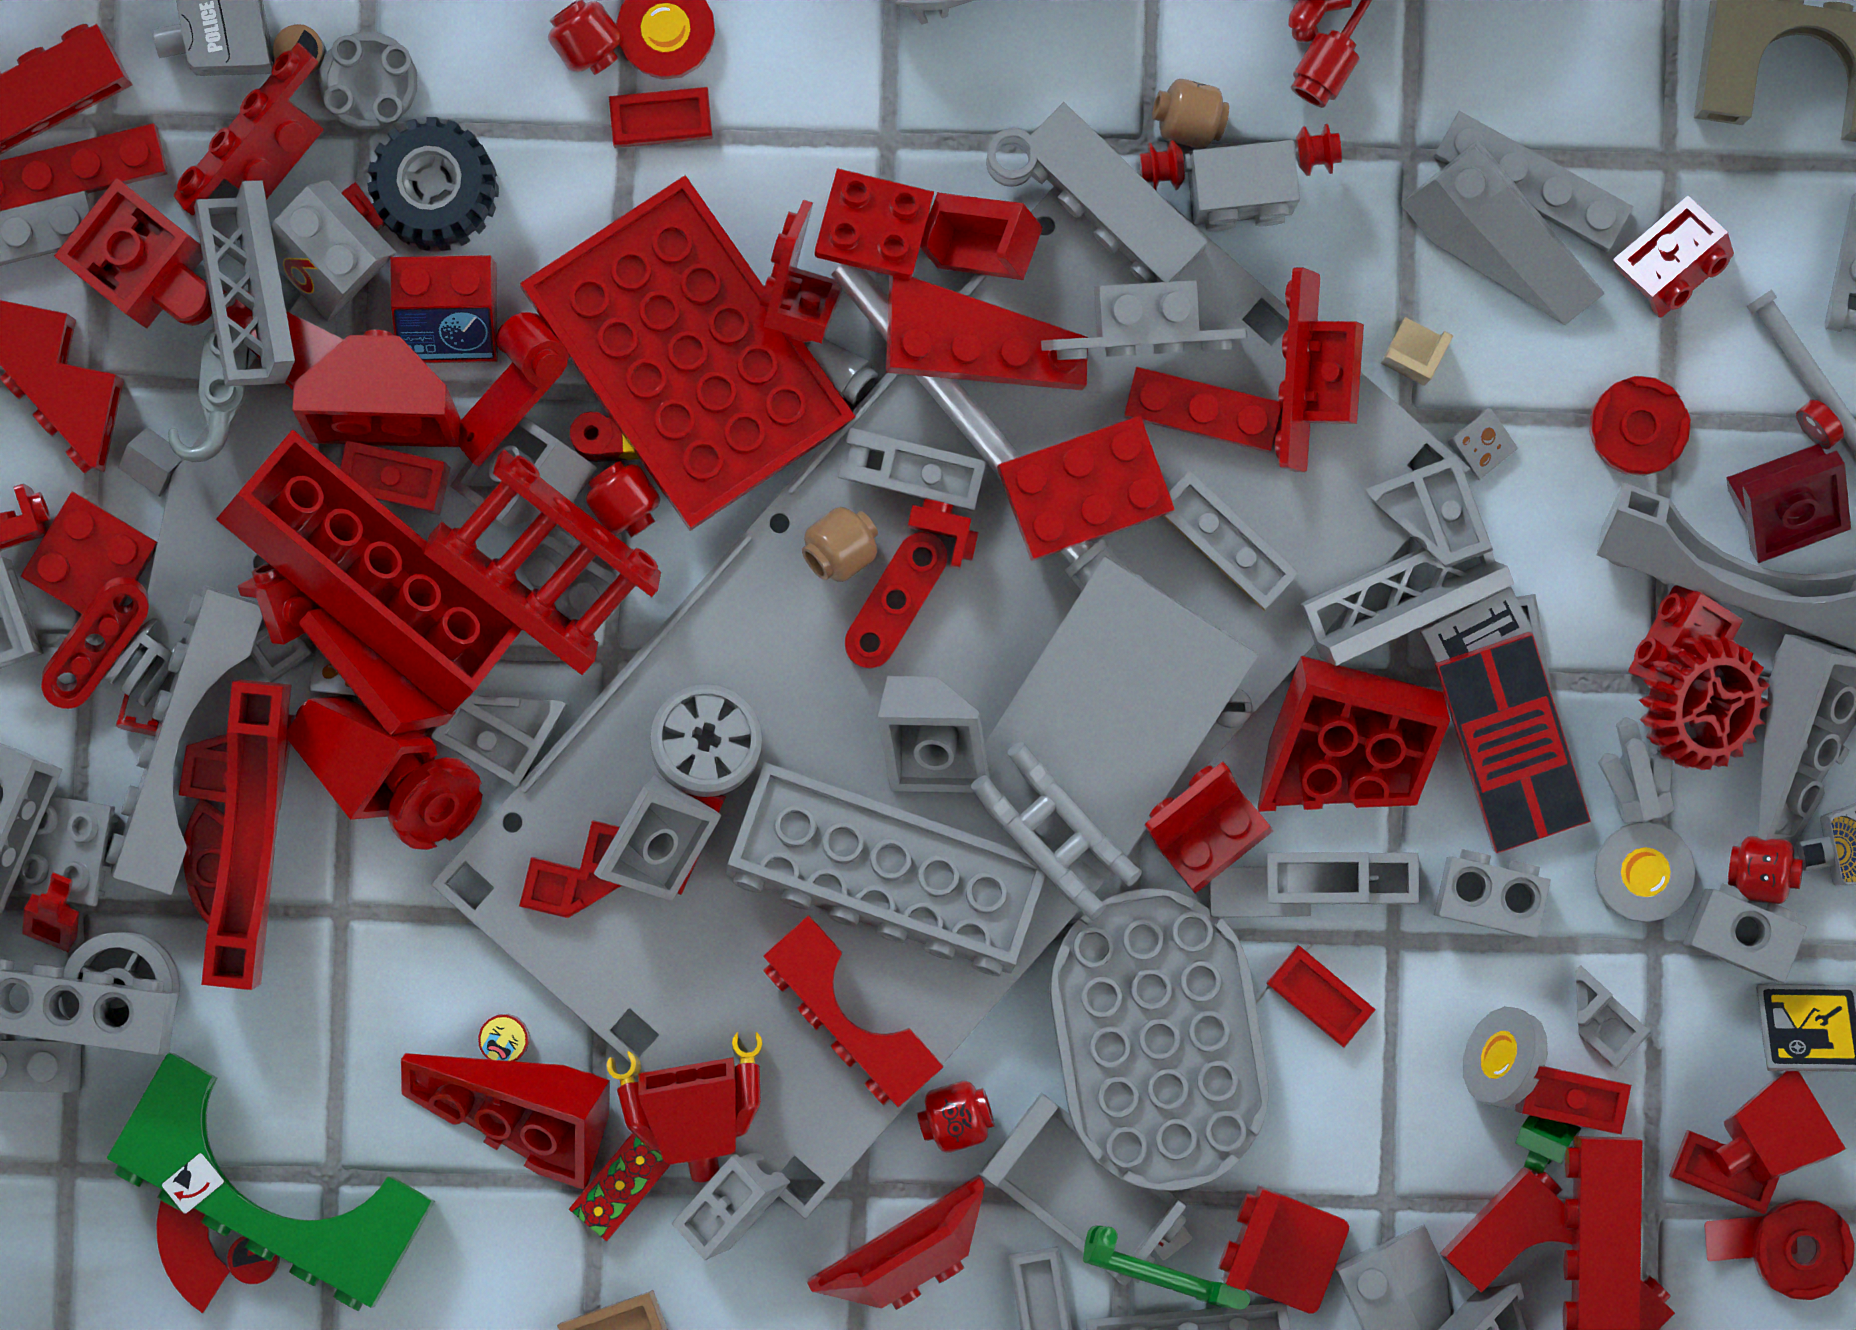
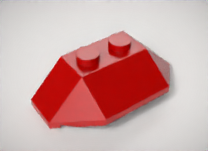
M980 1174L808 1278L807 1284L811 1291L880 1309L892 1303L897 1310L921 1295L918 1286L934 1276L940 1284L965 1268L961 1260L969 1255L985 1189V1183Z

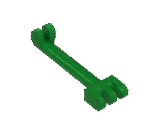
M1095 1225L1087 1232L1083 1254L1084 1263L1195 1297V1300L1217 1307L1245 1309L1250 1303V1295L1246 1290L1242 1291L1222 1282L1205 1280L1114 1251L1118 1234L1112 1227Z

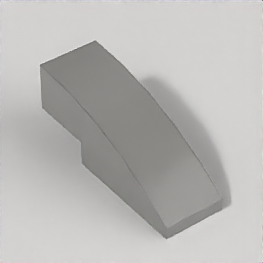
M1369 852L1267 853L1268 903L1418 904L1419 855L1418 853Z

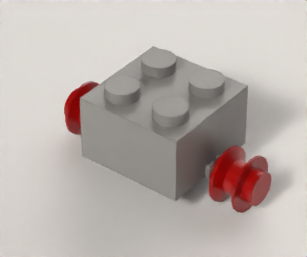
M1328 124L1324 125L1321 135L1313 136L1310 135L1306 126H1302L1296 136L1295 143L1294 140L1193 150L1191 157L1189 153L1184 154V158L1182 149L1174 140H1170L1167 151L1157 152L1152 143L1149 142L1148 153L1139 154L1140 175L1147 183H1151L1155 190H1157L1159 182L1170 181L1174 189L1178 190L1185 179L1186 170L1189 179L1193 224H1205L1206 231L1230 230L1236 227V221L1255 219V226H1272L1285 223V216L1292 215L1300 201L1296 158L1298 167L1306 176L1311 175L1313 167L1316 165H1324L1328 173L1333 174V164L1342 162V149L1339 133L1331 134Z

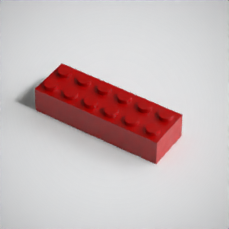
M293 429L216 518L219 523L450 715L477 689L522 631L520 627L423 554L427 544L426 540Z

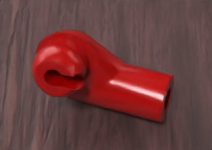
M1298 0L1288 18V26L1292 28V37L1298 42L1314 40L1317 33H1319L1317 24L1321 21L1325 12L1351 8L1352 0Z

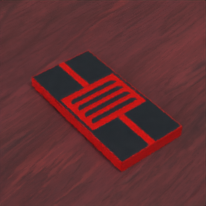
M1526 632L1434 663L1493 851L1497 854L1591 822L1533 634Z

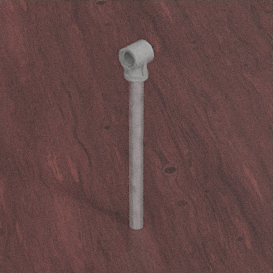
M841 264L831 276L887 342L888 296L865 269ZM915 375L1001 479L997 469L998 464L1021 457L1015 448L957 379ZM1103 539L1096 544L1089 541L1061 551L1071 563L1064 571L1081 592L1105 555L1129 570Z

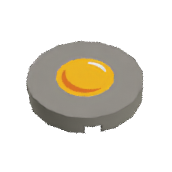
M1641 822L1621 827L1606 838L1596 854L1594 865L1595 884L1598 894L1609 909L1625 919L1641 922L1665 919L1680 909L1693 891L1696 870L1692 852L1681 836L1664 825Z
M1504 1006L1490 1012L1477 1024L1468 1039L1463 1056V1079L1471 1095L1482 1103L1507 1108L1520 1103L1533 1091L1539 1081L1534 1076L1539 1066H1545L1548 1056L1547 1035L1541 1021L1522 1009Z

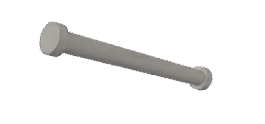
M1771 289L1749 304L1747 308L1751 314L1758 313L1815 398L1828 406L1838 417L1844 429L1843 438L1856 456L1855 418L1773 301L1777 296Z

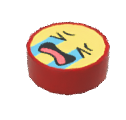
M498 1014L488 1019L481 1027L478 1035L479 1048L487 1059L516 1061L527 1051L530 1043L529 1031L525 1023L517 1016Z

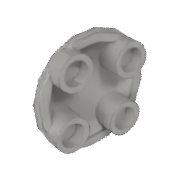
M356 32L339 37L333 43L332 48L325 54L319 70V92L326 108L341 123L359 130L381 129L397 122L410 109L417 92V70L409 51L394 38L378 32Z

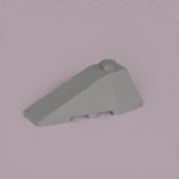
M1424 1224L1342 1261L1335 1266L1334 1270L1362 1330H1438L1451 1317L1446 1270Z

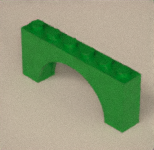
M169 1052L107 1156L108 1160L117 1164L113 1173L138 1187L141 1186L144 1180L161 1189L157 1198L182 1211L162 1187V1184L198 1154H203L224 1182L193 1207L205 1214L201 1223L228 1237L231 1230L236 1231L249 1239L245 1248L268 1261H272L275 1254L293 1264L289 1272L312 1286H316L319 1279L337 1289L333 1295L336 1300L356 1311H359L363 1304L370 1308L375 1307L435 1200L398 1179L388 1176L381 1187L363 1204L332 1218L321 1220L294 1219L278 1215L258 1206L240 1193L227 1179L219 1167L210 1146L207 1131V1109L212 1089L218 1078L177 1054Z

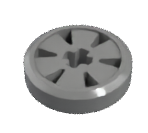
M708 684L690 686L670 696L658 710L650 734L651 756L661 776L681 791L700 797H712L728 793L746 781L757 764L762 745L760 723L751 706L735 692L721 686ZM703 729L711 730L714 732L713 741L720 745L718 748L710 745L709 752L697 749L698 740L692 737L693 734L696 733L701 736Z

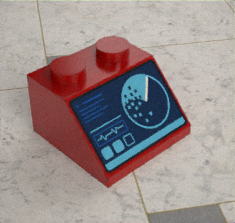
M491 255L390 257L391 311L394 336H400L425 364L498 362V347L496 345L497 264Z

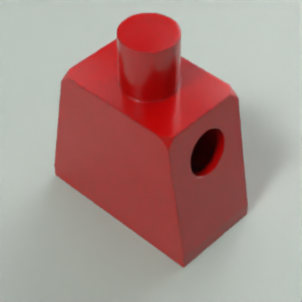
M1785 1071L1775 1077L1724 1121V1126L1733 1141L1715 1150L1713 1157L1717 1166L1726 1177L1730 1178L1749 1167L1756 1180L1764 1183L1827 1160L1846 1148L1800 1072Z

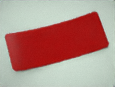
M1763 1216L1706 1221L1704 1227L1707 1260L1711 1262L1752 1258L1753 1235ZM1797 1239L1791 1246L1792 1255L1798 1252Z

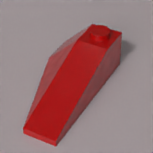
M405 1053L401 1058V1092L403 1096L453 1125L465 1122L486 1135L483 1143L495 1150H498L501 1144L527 1158L524 1167L536 1174L583 1190L589 1182L609 1118L610 1080L590 1072L558 1064Z

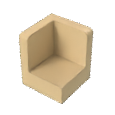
M1405 317L1389 345L1381 364L1425 386L1432 379L1454 335L1446 331L1439 335Z

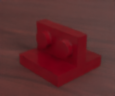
M1820 443L1726 477L1728 492L1747 523L1750 550L1757 563L1851 530L1845 463L1837 450L1826 454Z

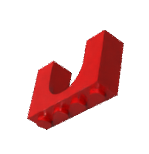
M1523 1167L1440 1254L1474 1288L1482 1293L1527 1248L1551 1241L1572 1245L1573 1229L1565 1228V1204L1557 1197L1563 1189L1545 1171L1534 1175L1529 1169ZM1650 1275L1644 1281L1641 1280L1640 1330H1659L1675 1314L1665 1303L1671 1295Z

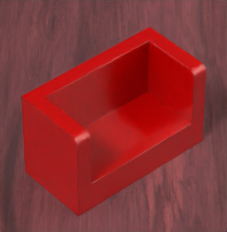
M937 192L927 219L920 248L938 269L1024 280L1043 227L1024 203Z
M346 440L340 469L377 500L426 510L431 514L440 515L451 467L443 461Z
M1539 1066L1534 1078L1539 1079L1535 1088L1520 1103L1515 1105V1111L1522 1114L1622 1135L1632 1085L1557 1068Z

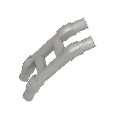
M1017 742L1011 746L1007 754L1019 768V772L1027 783L1041 796L1019 816L1015 808L998 791L986 775L977 778L972 783L971 789L982 801L984 808L1001 828H1004L1052 880L1053 885L1073 905L1081 909L1091 920H1095L1102 914L1106 906L1088 890V887L1071 870H1068V867L1089 848V851L1109 871L1114 872L1128 886L1138 880L1142 871L1083 813L1054 781L1053 776L1035 758L1025 743ZM1056 811L1075 833L1053 853L1033 830L1051 813Z

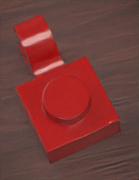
M53 872L46 894L41 893L39 896L32 893L24 908L22 929L23 935L68 953L77 938L79 911L72 909L66 903L72 888L73 881Z

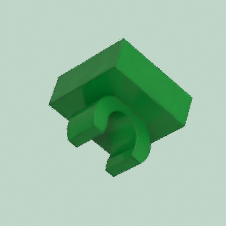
M1529 1115L1521 1126L1515 1144L1530 1150L1524 1167L1537 1173H1543L1547 1164L1550 1165L1552 1160L1562 1164L1565 1160L1566 1148L1574 1147V1136L1579 1135L1581 1127Z

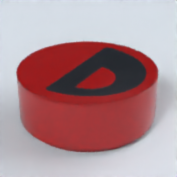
M241 1236L231 1245L227 1255V1263L232 1275L245 1284H259L270 1279L278 1269L280 1256L275 1254L272 1261L258 1256L245 1248L249 1239Z

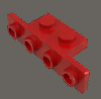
M297 43L291 51L283 52L276 59L272 66V74L259 89L251 91L245 97L240 106V113L228 128L220 129L213 136L206 155L197 166H191L180 177L174 197L190 215L193 216L195 214L194 205L196 200L208 199L223 179H226L238 189H240L243 181H263L267 200L323 132V127L317 121L289 101L290 97L318 64L315 57L300 43Z
M1304 267L1293 268L1292 280L1288 282L1285 291L1286 305L1289 309V325L1282 338V353L1286 359L1285 380L1279 386L1278 399L1283 411L1281 430L1278 431L1275 438V452L1279 459V466L1294 472L1307 471L1310 423L1357 424L1364 324L1357 321H1318L1320 274Z

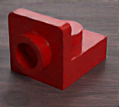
M24 483L14 486L22 515L17 516L15 511L0 513V551L44 537L47 532L44 522L50 520V513L41 492L34 493L33 489Z

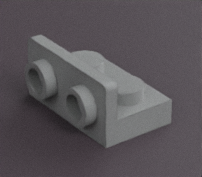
M554 527L515 572L516 579L530 590H539L574 551L573 548L578 541ZM596 555L554 603L556 610L571 620H579L615 580L618 571Z

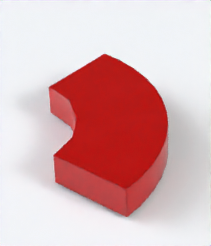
M200 799L192 812L184 834L187 849L183 858V865L190 898L201 917L209 925L219 869L225 813L207 800Z
M161 1200L156 1229L158 1250L162 1264L172 1284L182 1297L201 1313H204L229 1274V1267L216 1255L209 1238V1227L201 1223L205 1216L204 1213L195 1208H192L187 1213H183Z

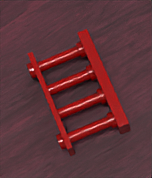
M504 449L498 455L493 474L501 482L461 528L455 527L451 529L441 521L429 535L423 554L575 671L583 675L595 662L599 642L595 640L593 633L635 586L652 598L658 591L661 571L658 570L656 561L647 552L639 548L631 549L539 477L538 469L528 459L520 455L514 457ZM518 493L539 509L541 513L500 559L494 558L491 560L477 549L476 540ZM558 524L581 543L539 590H530L516 579L515 572ZM598 555L620 574L579 620L572 619L570 621L556 610L554 603Z

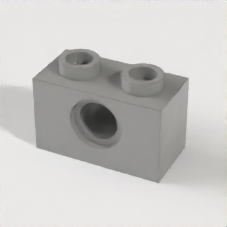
M1722 883L1719 891L1705 889L1683 945L1771 981L1785 983L1807 929L1806 926L1794 922L1797 913L1773 903H1768L1766 910L1747 903L1748 898L1738 888ZM1749 917L1756 923L1758 934L1754 942L1745 946L1736 938L1735 927L1739 920Z

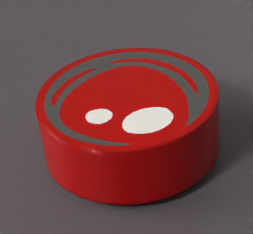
M1810 400L1796 412L1797 421L1803 431L1815 444L1820 443L1823 449L1829 450L1844 437V429L1840 420L1821 401Z

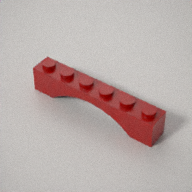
M244 679L232 681L227 727V787L224 828L215 894L206 934L201 985L253 990L261 985L291 684Z

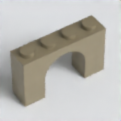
M1711 0L1694 118L1744 125L1752 117L1758 68L1764 50L1770 43L1780 38L1791 35H1804L1816 38L1830 46L1840 57L1845 67L1848 89L1841 140L1856 142V12H1853L1854 6L1843 2H1825L1823 7L1804 5V0Z

